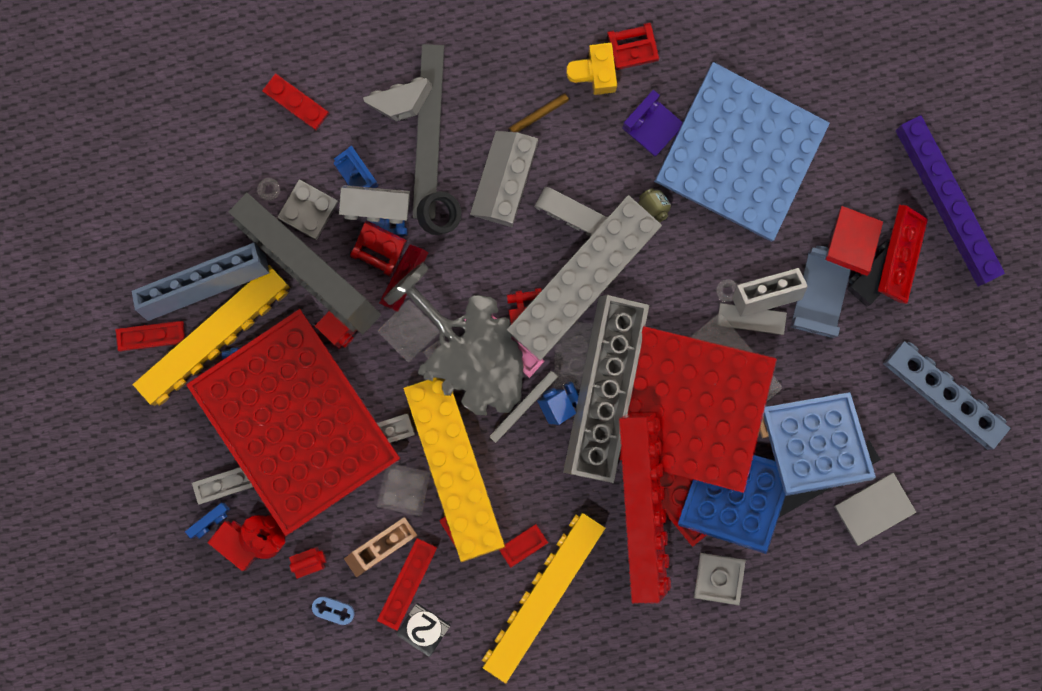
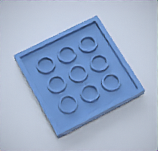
M850 392L765 407L763 417L785 496L870 481L876 477Z

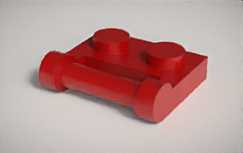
M645 23L642 27L614 32L613 30L607 32L608 41L612 43L616 70L659 61L651 23ZM642 35L646 36L645 40L623 45L617 44L619 40Z
M366 221L350 257L355 260L360 259L384 271V274L390 277L407 240ZM363 246L390 258L389 263L362 251Z

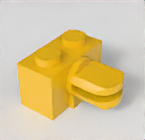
M612 43L590 45L589 59L569 62L566 75L570 82H592L594 95L616 92L617 81Z

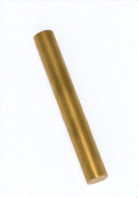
M565 93L509 127V130L511 132L523 130L568 102L567 95Z

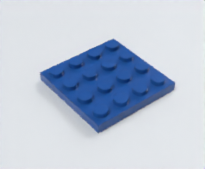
M754 455L744 493L693 479L678 526L767 554L786 497L776 461Z

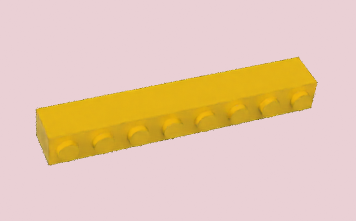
M268 265L269 274L251 280L132 384L150 405L156 406L158 404L160 406L169 399L168 394L174 389L176 391L181 389L187 383L185 381L186 378L191 374L193 376L198 374L204 368L202 366L203 363L208 359L210 361L215 359L221 353L219 349L225 344L227 346L232 344L238 338L236 335L242 329L244 331L248 330L255 323L253 320L259 314L261 316L265 315L271 309L270 305L276 299L280 301L288 294L287 290L290 287L270 265Z
M583 513L580 516L575 515L569 524L572 529L568 535L563 533L556 544L559 546V549L555 555L550 553L544 563L547 566L543 574L537 573L532 581V584L535 585L530 593L527 591L524 593L519 601L522 604L518 612L515 610L512 612L507 620L510 624L507 630L499 632L494 640L498 644L493 651L489 649L482 659L485 662L483 669L504 683H507L605 530V527Z

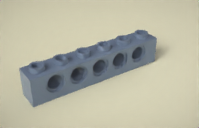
M905 341L899 343L884 361L883 365L987 450L994 449L1011 429L1006 425L1007 421L1002 416L991 413L988 410L989 406L985 402L974 399L971 396V391L965 386H958L953 382L954 378L948 372H941L936 368V363L931 358L920 355L918 353L919 349L915 345ZM910 359L915 361L917 365L915 371H911L908 368V361ZM927 374L932 375L934 378L932 386L926 383L925 378ZM945 388L951 391L950 400L945 399L943 396ZM963 402L966 403L969 407V412L967 414H964L961 411V405ZM981 417H983L987 423L984 429H982L978 423Z

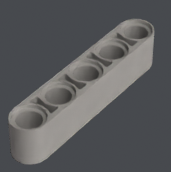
M544 187L534 206L539 211L540 209L546 211L547 215L557 220L562 219L566 221L567 225L578 231L581 229L587 232L586 235L590 237L608 218L549 187Z

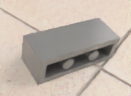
M343 185L340 194L339 215H345V219L357 220L358 216L367 217V221L379 222L380 218L389 219L390 223L402 224L403 220L407 221L410 191Z
M796 268L737 285L732 299L740 317L802 300L808 286L800 269Z

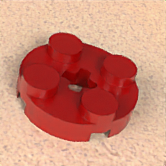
M256 515L246 519L238 535L242 548L246 552L251 551L256 554L255 557L260 559H269L276 556L285 544V534L271 515ZM263 534L266 537V539L263 540L262 537H258L257 535Z

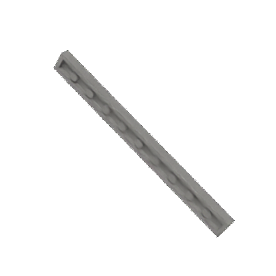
M408 413L377 423L390 443L415 435ZM241 467L192 483L198 505L253 488Z

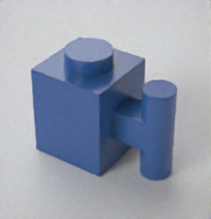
M573 382L564 385L568 393L565 390L551 388L545 391L543 397L537 400L548 424L559 425L576 414L572 403L576 408L579 394Z

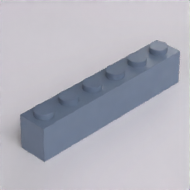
M251 243L132 291L134 308L149 321L267 275L270 272L266 254L255 243Z

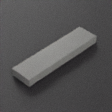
M550 371L490 435V438L495 443L498 442L559 376Z

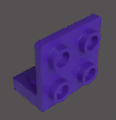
M653 90L627 118L622 129L656 157L678 133L683 122L658 101L660 95Z

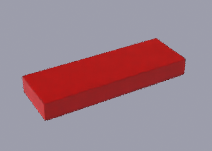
M184 321L116 329L117 349L121 352L177 345L185 339Z

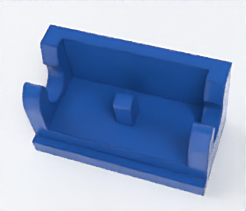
M352 146L334 158V165L349 186L370 188L379 186Z

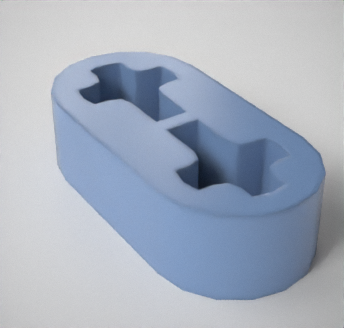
M319 597L312 604V611L316 616L340 625L349 624L355 616L352 606L329 597ZM323 601H326V606L332 608V611L325 610L323 613H320L317 603L321 604ZM344 608H347L350 618L346 617L344 621L341 620V615L334 613L335 609L343 611Z

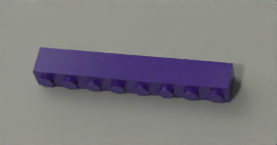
M920 115L902 124L895 131L977 286L979 287L1005 274L923 117Z

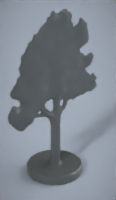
M421 262L383 298L387 304L391 305L406 293L436 324L440 331L439 342L441 346L434 350L433 354L424 364L420 365L418 373L423 375L425 380L432 382L433 378L445 379L442 383L444 395L451 396L454 389L466 391L461 402L476 415L486 416L487 405L495 407L500 413L511 412L515 404L521 403L524 366L523 354L518 348L517 342L511 339L512 335L507 332V329L510 327V320L505 317L493 319L491 315L499 311L497 302L492 297L474 295L469 298L466 314L456 320H449L443 317L414 286L429 269L424 262ZM451 327L464 328L465 333L463 337L457 336ZM444 337H447L450 340L449 343L445 341Z

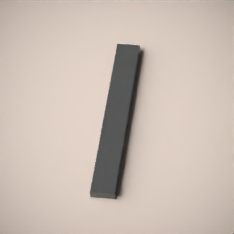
M422 44L420 77L428 79L432 84V90L418 112L413 219H417L419 202L425 196L437 192L444 45ZM433 201L429 206V217L431 220H435L436 201Z

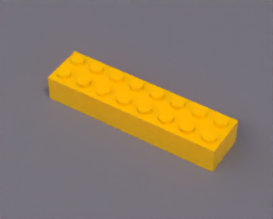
M433 378V382L426 380L405 387L404 391L460 561L465 562L503 549L505 545L454 393L452 392L451 396L444 395L442 383L445 379Z

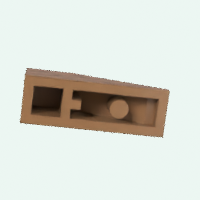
M404 517L354 550L344 560L357 578L415 538L417 534Z

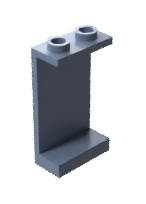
M816 246V248H812L808 252L803 273L808 288L803 299L796 302L790 328L836 338L840 330L837 325L850 269L825 260L828 248Z

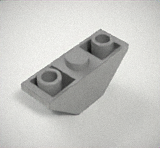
M419 77L405 85H393L389 90L383 92L380 90L373 91L369 96L363 97L369 107L394 121H399L418 114L432 90V84L427 78Z

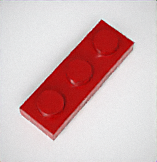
M276 73L262 90L263 93L315 131L329 115L327 110Z

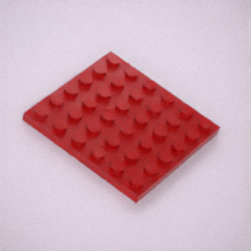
M643 326L642 344L628 414L656 412V418L660 420V431L657 432V440L661 441L662 452L658 455L659 463L663 465V471L744 493L777 358ZM621 449L619 454V460H622Z

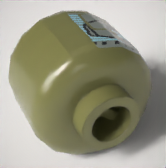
M649 189L640 195L638 204L659 223L668 217L667 213L670 211L671 204L661 190Z

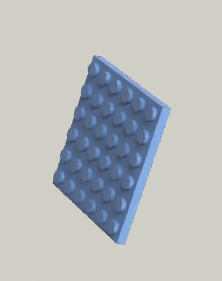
M713 62L654 182L767 240L774 241L830 123Z

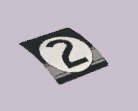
M416 603L396 635L431 657L451 624L419 603Z

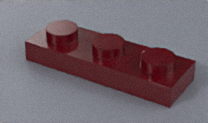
M409 244L379 304L396 312L399 311L407 296L406 293L391 305L387 304L383 298L411 270L421 262H425L428 255L427 251Z

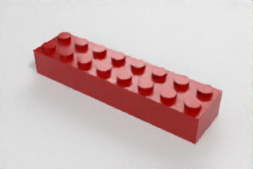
M656 412L629 413L619 418L631 598L632 603H660L671 589L670 577H667L666 568H669V555L665 554L668 535L667 532H664L663 523L666 522V510L662 509L665 491L664 486L660 484V477H663V465L659 463L658 455L662 452L661 441L657 440V432L660 431V420L656 418Z

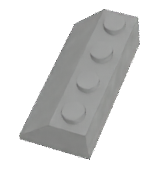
M495 132L470 215L513 228L538 146V138L518 132Z

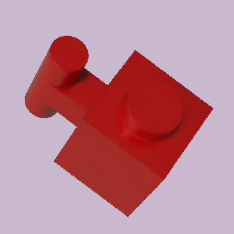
M318 547L289 557L291 562L289 564L292 573H295L296 579L324 569V564L327 563L323 550L319 551Z

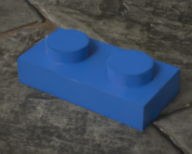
M220 503L185 531L190 539L202 538L210 531L208 529L209 526L213 523L218 525L228 517L226 513L230 511V508L226 503Z

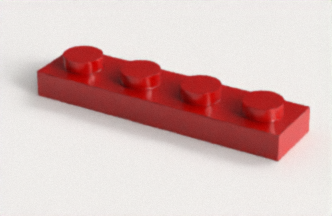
M419 538L416 539L377 619L378 622L398 631L438 547Z

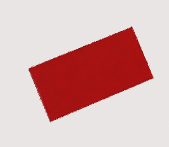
M537 524L504 544L505 548L499 551L511 568L548 544V541Z

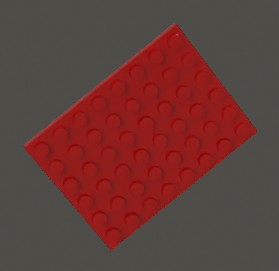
M301 309L186 384L285 536H288L401 459Z

